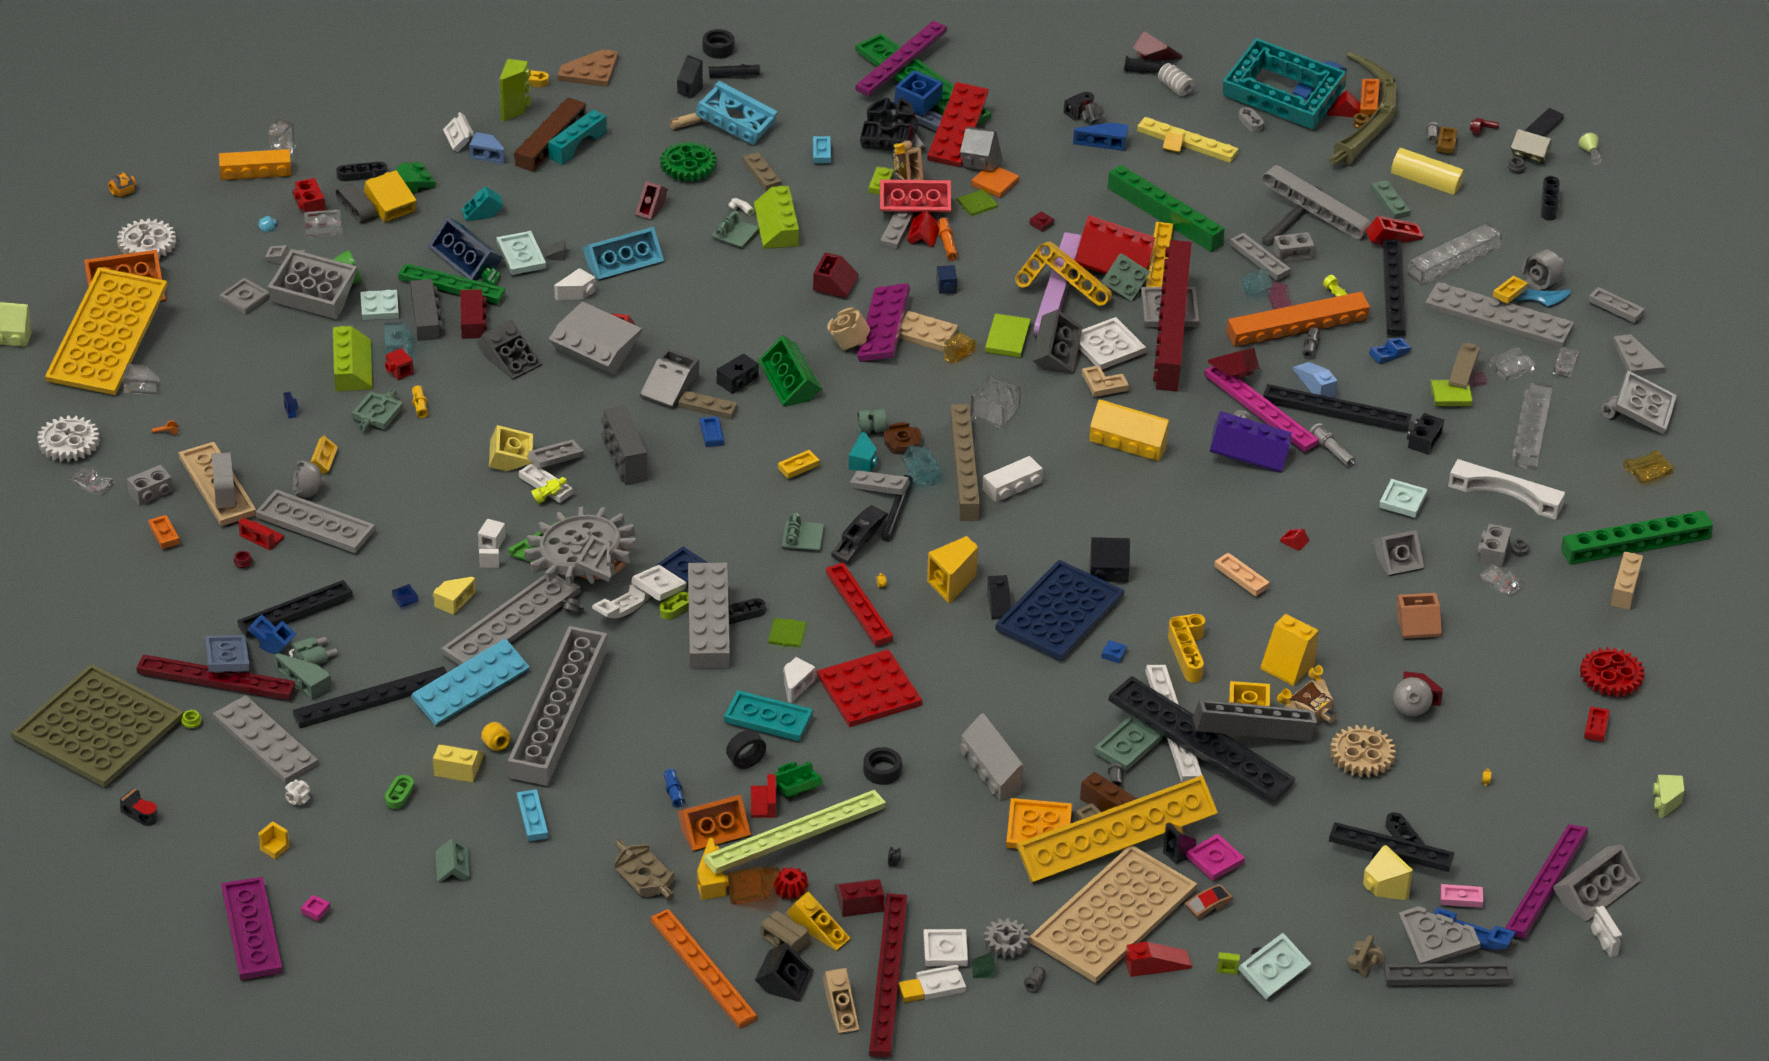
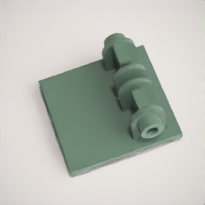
M734 210L716 227L711 237L742 248L758 231L759 227L740 221L738 211Z
M1120 253L1101 283L1132 301L1146 281L1150 271Z
M793 513L785 524L782 548L820 551L824 524L801 522L799 514Z

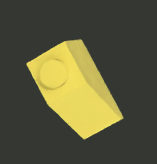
M467 577L444 581L434 590V607L455 615L476 593L475 578Z

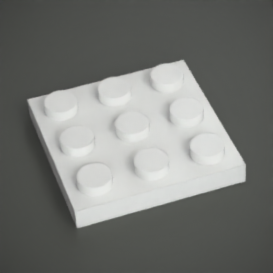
M1116 317L1083 329L1078 348L1095 366H1100L1101 370L1146 353V346Z

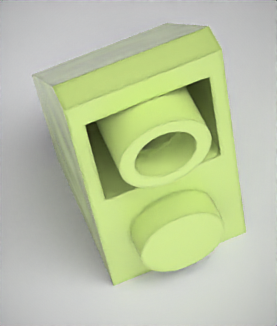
M1658 775L1657 783H1653V795H1656L1654 808L1658 809L1659 818H1664L1682 804L1684 795L1683 776Z

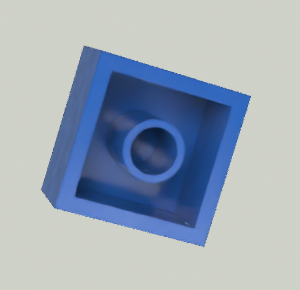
M914 70L895 87V104H897L898 98H903L911 103L915 113L924 116L942 100L943 82Z

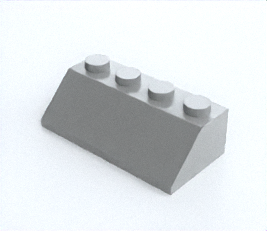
M980 714L962 734L960 744L962 755L968 758L972 768L977 770L981 780L987 783L991 793L995 794L999 801L1021 794L1023 764L985 714Z
M1620 844L1604 848L1553 886L1564 907L1582 920L1588 921L1597 913L1596 907H1606L1641 880L1625 848Z

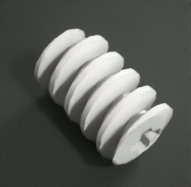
M1167 63L1159 70V80L1179 96H1186L1193 90L1195 80L1182 72L1177 66Z

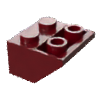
M825 252L813 273V290L847 298L859 274L842 256Z

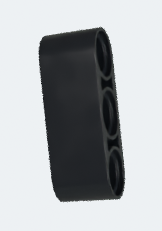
M1547 176L1543 182L1541 217L1548 221H1552L1557 217L1560 181L1555 176Z

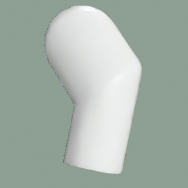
M738 198L731 199L732 201L728 204L733 210L740 207L748 216H751L755 211L746 201Z

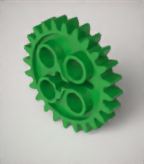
M683 141L682 145L677 142L676 146L670 145V148H665V152H662V156H660L662 172H666V176L671 175V179L677 177L678 181L684 179V182H687L688 179L694 182V179L701 181V177L706 179L707 175H712V171H715V167H717L715 152L711 151L710 147L706 148L705 144L699 146V142L693 144L690 141L687 144Z

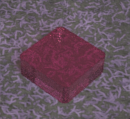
M1475 372L1470 382L1473 387L1487 384V379L1483 372Z

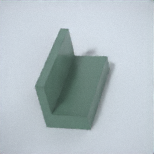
M451 838L435 851L437 881L439 883L451 874L463 881L470 877L467 846Z

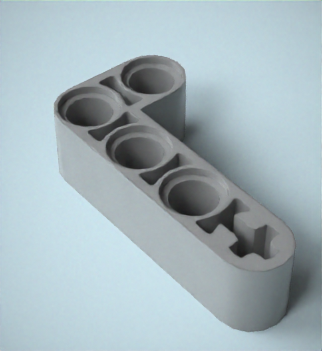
M231 452L212 454L216 509L236 507Z

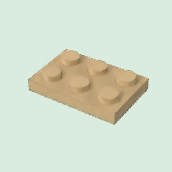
M907 311L903 318L898 339L944 352L958 332V325Z

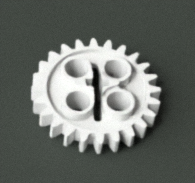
M150 218L146 222L140 219L139 223L133 221V225L127 224V228L122 227V231H119V236H117L118 248H120L121 253L128 254L157 250L158 259H160V255L167 256L166 252H172L171 248H175L176 234L173 231V227H169V224L164 225V221L157 223V219L151 222Z
M68 415L66 419L60 417L59 421L52 419L53 423L47 422V427L42 426V431L38 432V446L42 454L46 453L47 458L52 456V460L59 458L60 462L64 459L70 462L71 458L77 461L78 457L84 459V454L91 455V451H96V446H99L100 441L99 430L96 428V424H91V420L85 421V417L79 420L77 416L71 419Z

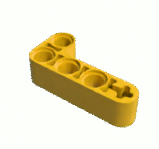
M1200 614L1173 617L1169 621L1168 628L1169 642L1185 679L1191 683L1201 681L1203 676L1204 662L1195 643V640H1199L1204 636L1205 618Z

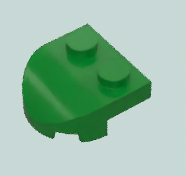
M404 162L396 169L412 193H417L419 187L434 188L436 185V181L421 162Z
M807 761L804 765H797V762L786 763L778 767V772H774L777 790L786 797H794L799 792L811 791L816 789L817 786L823 785L822 777L813 770L812 763Z

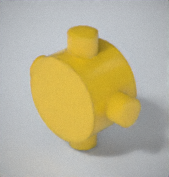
M879 573V576H876L878 588L887 586L886 577L883 573Z
M1490 769L1483 771L1482 783H1484V786L1490 784L1492 773Z

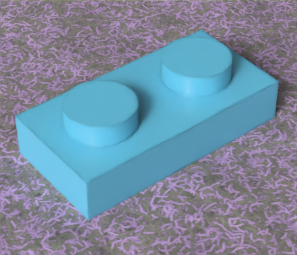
M813 136V163H831L830 136Z

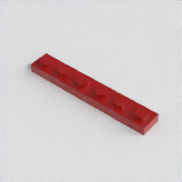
M844 562L826 567L827 576L875 647L892 642L893 634Z

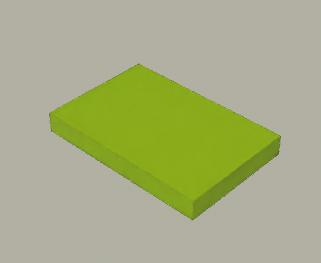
M995 313L986 342L985 352L1021 358L1031 319Z

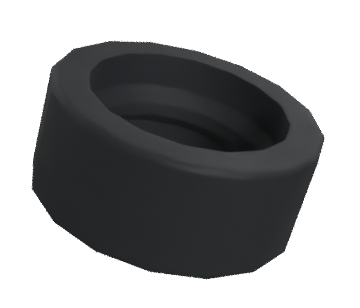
M710 30L703 35L702 50L706 55L713 58L727 57L734 52V36L727 30ZM722 42V43H725V44H722V45H714V44H711V43Z
M754 730L739 732L729 741L726 747L728 758L735 767L740 769L754 766L763 758L766 752V743ZM753 744L747 752L739 755L746 746Z
M886 747L870 750L864 757L863 771L865 777L872 783L879 785L894 783L902 773L901 756L895 750ZM877 762H887L894 767L888 770H878L871 765Z

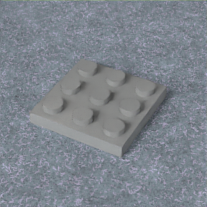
M1141 287L1144 327H1158L1159 320H1162L1159 319L1162 287ZM1188 287L1184 327H1199L1195 287Z
M1628 370L1624 375L1614 409L1650 427L1654 431L1664 434L1677 395Z

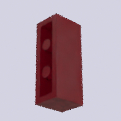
M482 289L460 290L461 338H481L483 331H487V320H483L487 319L486 308H483L486 307V297H482Z

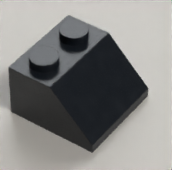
M1091 537L1089 574L1106 582H1129L1130 538Z
M784 943L768 951L755 981L768 994L800 1001L814 970L787 943Z

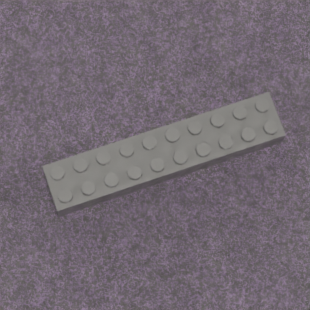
M572 626L568 627L508 759V778L548 786L606 655L607 633Z

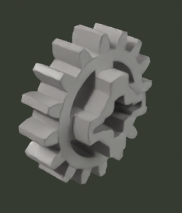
M1009 918L1006 919V922L998 919L997 924L992 921L990 927L986 926L983 936L984 947H988L989 953L995 951L996 957L1002 954L1005 959L1007 955L1014 958L1015 953L1022 955V950H1027V944H1029L1028 929H1024V924L1017 925V920L1010 922Z

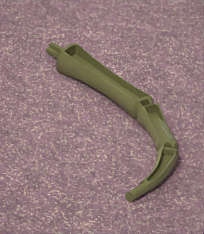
M1351 51L1347 53V57L1360 63L1361 66L1368 69L1379 79L1383 96L1378 109L1371 118L1356 132L1334 145V155L1329 158L1332 166L1340 162L1351 165L1365 147L1392 123L1397 114V84L1395 79L1380 65Z

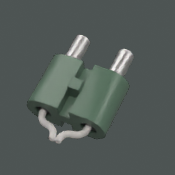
M309 637L291 643L289 646V657L320 665L326 663L329 657L337 655L338 651L336 648L328 651L324 650L321 645L327 643L326 637L319 639Z

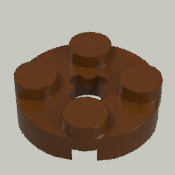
M894 423L889 426L887 431L885 430L884 443L893 454L917 451L921 443V431L916 426L915 428L910 427L909 423Z

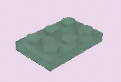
M1131 715L1094 747V753L1110 763L1121 764L1124 771H1127L1163 739V735Z

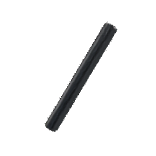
M906 474L903 476L909 477L910 484L903 495L896 494L881 534L883 541H890L892 539L913 483L911 475L908 476Z

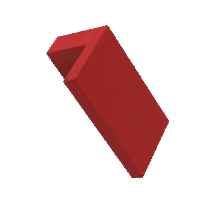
M927 211L913 218L907 241L913 244L922 238L930 247H933L939 230L937 221Z
M245 518L238 521L239 535L269 551L284 539V535L256 521L251 522Z
M767 774V786H751V818H776L775 774Z

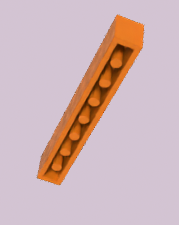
M1361 291L1228 319L1226 332L1233 346L1236 347L1308 332L1310 328L1322 329L1362 321L1368 318L1370 306Z

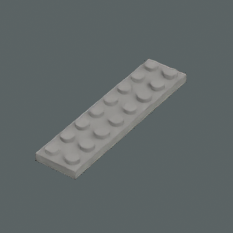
M1440 282L1436 283L1425 302V308L1559 348H1563L1574 327V322L1513 303L1507 304L1496 298L1487 297Z
M558 574L550 583L546 582V577L543 575L441 648L442 654L458 665H461L505 638L511 643L563 606L562 600L568 601L569 598H574L581 593L580 586L575 583L567 586L566 577Z

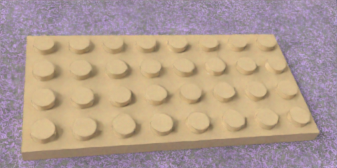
M1131 845L1029 936V943L1096 983L1126 955L1127 944L1141 942L1197 890V883Z

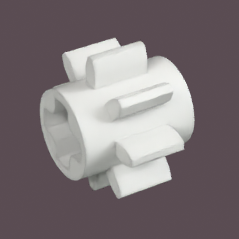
M295 779L285 787L288 791L285 793V797L293 805L298 804L300 806L310 799V796L307 795L310 792V787L302 780L297 781Z

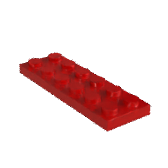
M960 82L955 83L928 152L927 160L961 167L960 150L967 127L976 128L989 95V89Z

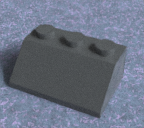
M1058 309L1042 315L1032 361L1044 370L1073 373L1083 327Z

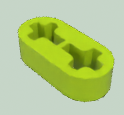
M679 592L660 604V616L663 619L669 620L689 610V595L687 592Z

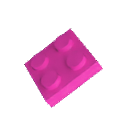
M1219 834L1214 835L1186 852V857L1212 881L1244 864L1245 857Z

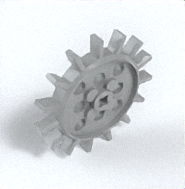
M579 507L578 516L565 518L561 512H558V522L550 526L543 522L538 523L540 533L544 534L543 536H527L528 546L536 548L524 550L526 561L535 560L530 563L533 574L549 568L545 572L546 582L550 583L558 574L565 575L567 586H571L575 576L587 575L588 581L592 584L594 583L595 576L575 567L578 557L591 536L594 535L610 542V572L613 576L615 575V569L612 563L615 560L628 564L631 562L629 552L622 550L637 549L636 538H627L635 535L634 525L630 524L620 527L625 524L622 513L611 520L606 519L605 507H601L597 515H586L584 508Z

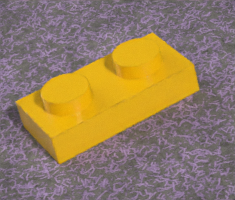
M1512 276L1493 291V297L1508 304L1528 288V282Z
M325 435L319 439L311 463L315 464L322 474H326L329 471L338 446Z
M810 450L778 463V469L787 479L820 466V460Z

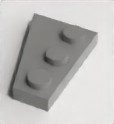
M1631 334L1614 336L1613 343L1627 371L1629 370L1636 375L1665 373V366Z

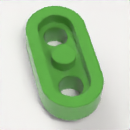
M399 775L393 780L385 793L386 806L397 809L406 803L414 790V780L411 776Z

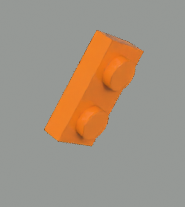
M167 515L148 520L149 527L161 549L180 544L179 536Z

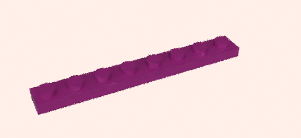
M932 21L855 85V91L871 96L947 32V26Z
M1568 824L1505 929L1515 931L1516 937L1526 938L1554 892L1553 886L1560 882L1589 834L1588 827Z

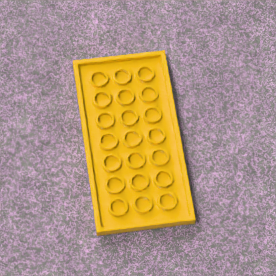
M98 267L45 375L46 381L116 395L168 287L167 281Z

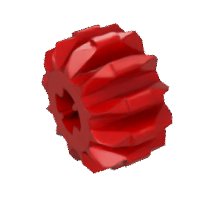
M791 866L790 869L783 867L782 871H777L773 879V886L776 895H780L781 899L787 897L789 901L792 898L798 900L800 896L805 895L809 887V881L806 872H802L800 868L794 869Z

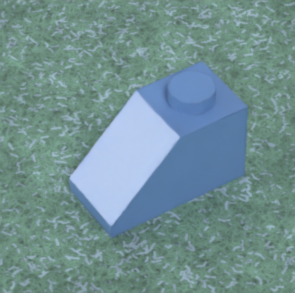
M476 132L470 143V158L504 164V147L493 135Z

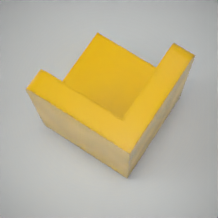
M272 821L259 832L260 850L270 857L277 859L290 848L288 831Z

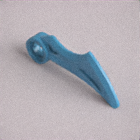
M1526 289L1514 299L1519 302L1534 300L1550 307L1567 298L1571 294V290L1540 291Z

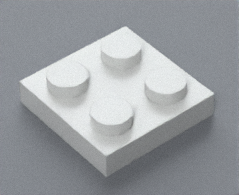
M660 565L633 576L631 582L639 587L640 590L645 591L659 601L685 590L687 582Z
M924 929L925 966H967L966 929Z

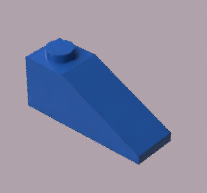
M1106 123L1074 128L1073 144L1124 151L1128 137V125Z

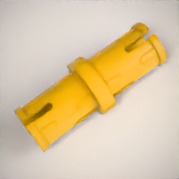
M414 386L412 388V403L416 408V416L418 418H425L428 416L427 398L424 396L422 386Z

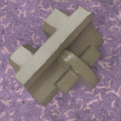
M1368 935L1365 941H1356L1354 945L1356 955H1350L1348 958L1349 968L1359 970L1360 976L1367 977L1371 966L1382 964L1385 960L1382 948L1376 947L1373 943L1374 935Z

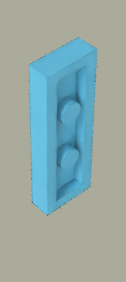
M537 789L517 792V801L527 840L547 839L548 830Z

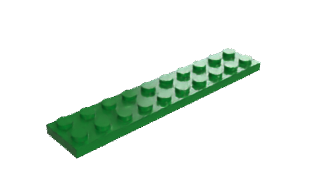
M882 33L855 45V51L877 67L901 48ZM917 58L892 77L900 83L915 70L943 82L942 100L933 108L942 115L944 114L954 85ZM983 108L977 125L991 119L992 113L986 108Z

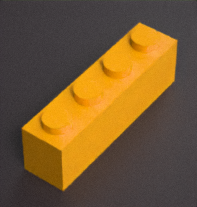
M290 149L219 153L221 180L291 176Z

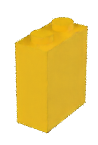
M397 170L365 181L364 194L372 202L384 223L415 212L416 199Z

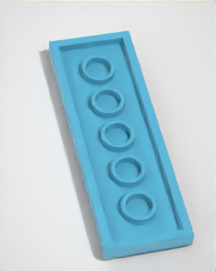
M505 638L412 693L411 698L436 727L528 672L530 667Z

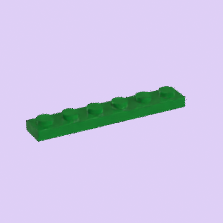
M407 263L404 264L398 273L399 280L410 282L432 279L433 286H437V289L460 295V290L482 289V297H486V301L499 304L505 295V288Z

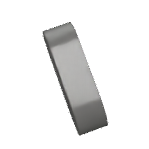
M1245 107L1239 110V121L1249 131L1258 133L1263 130L1264 121L1253 109Z

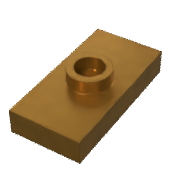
M1440 126L1436 152L1454 153L1457 128Z

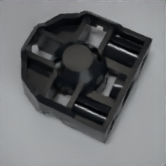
M889 97L874 101L867 109V121H864L860 136L862 148L895 150L894 144H901L904 141H910L913 147L919 123L911 103L903 98H898V102L895 104V102H891ZM892 110H896L895 115L892 114Z

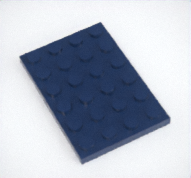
M1058 560L996 623L995 630L1062 661L1124 596V590Z

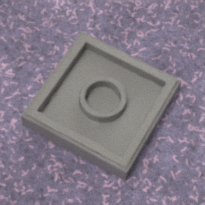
M243 278L219 295L220 301L245 315L270 298L269 291L246 278Z

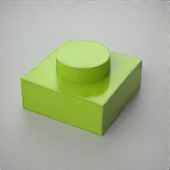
M1219 952L1217 973L1238 975L1240 954Z

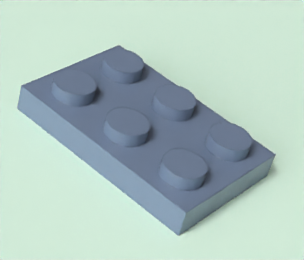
M245 635L205 636L209 672L222 673L224 671H234L240 673L249 671Z

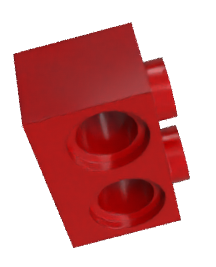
M310 178L294 182L295 189H292L294 200H297L298 209L302 210L304 216L324 213V196L316 179Z

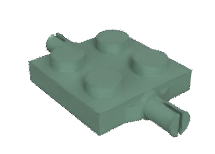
M391 388L385 395L370 391L352 412V419L361 421L358 425L360 431H365L369 425L385 430L403 409V402L393 398L397 394L395 389Z

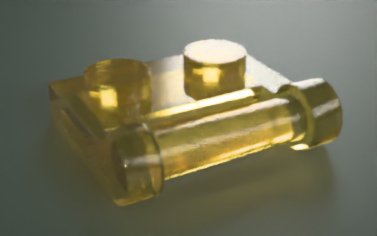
M1658 450L1651 451L1650 454L1633 460H1624L1623 462L1625 470L1630 471L1641 484L1673 474L1674 467Z

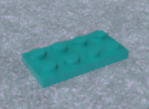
M737 690L724 715V722L800 741L813 716V709Z

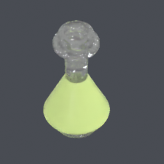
M1584 133L1579 140V147L1591 153L1590 160L1593 164L1600 165L1604 160V155L1597 151L1599 138L1594 133Z

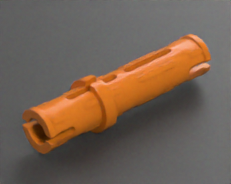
M940 218L937 221L940 230L939 237L943 241L947 259L954 261L956 257L958 258V253L953 240V231L949 227L948 219Z

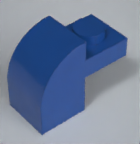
M263 615L247 629L262 642L259 646L260 648L273 654L279 653L296 636V633L283 621L275 627Z

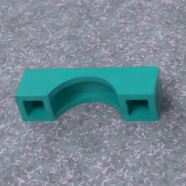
M593 109L548 142L549 159L563 165L574 157L575 150L583 138L588 136L597 140L606 134L607 116Z

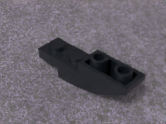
M873 505L863 510L842 533V539L831 552V557L848 565L865 541L869 542L887 518L888 513Z

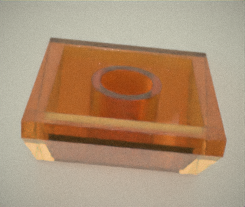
M756 867L728 872L730 901L732 905L767 899L780 872L779 867Z

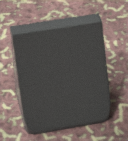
M566 239L548 245L546 259L564 260Z

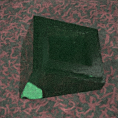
M993 952L972 960L973 978H994Z

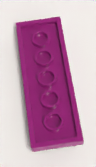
M909 283L874 288L866 319L870 332L866 337L867 341L859 347L857 355L859 362L894 357L911 289Z
M263 876L221 883L240 980L282 973V965Z

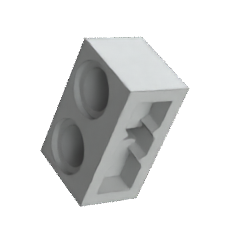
M1308 232L1274 236L1273 252L1275 257L1283 263L1312 260L1314 244Z
M161 465L127 478L128 493L139 506L173 492L172 477Z
M1489 524L1487 531L1483 530L1481 538L1483 543H1479L1477 554H1481L1479 562L1502 567L1509 546L1512 528Z

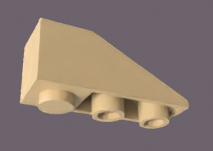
M847 969L825 971L822 978L825 994L838 1034L858 1031L859 1025Z

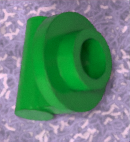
M487 267L481 274L483 277L481 281L495 285L501 274L495 271L494 267L491 269Z

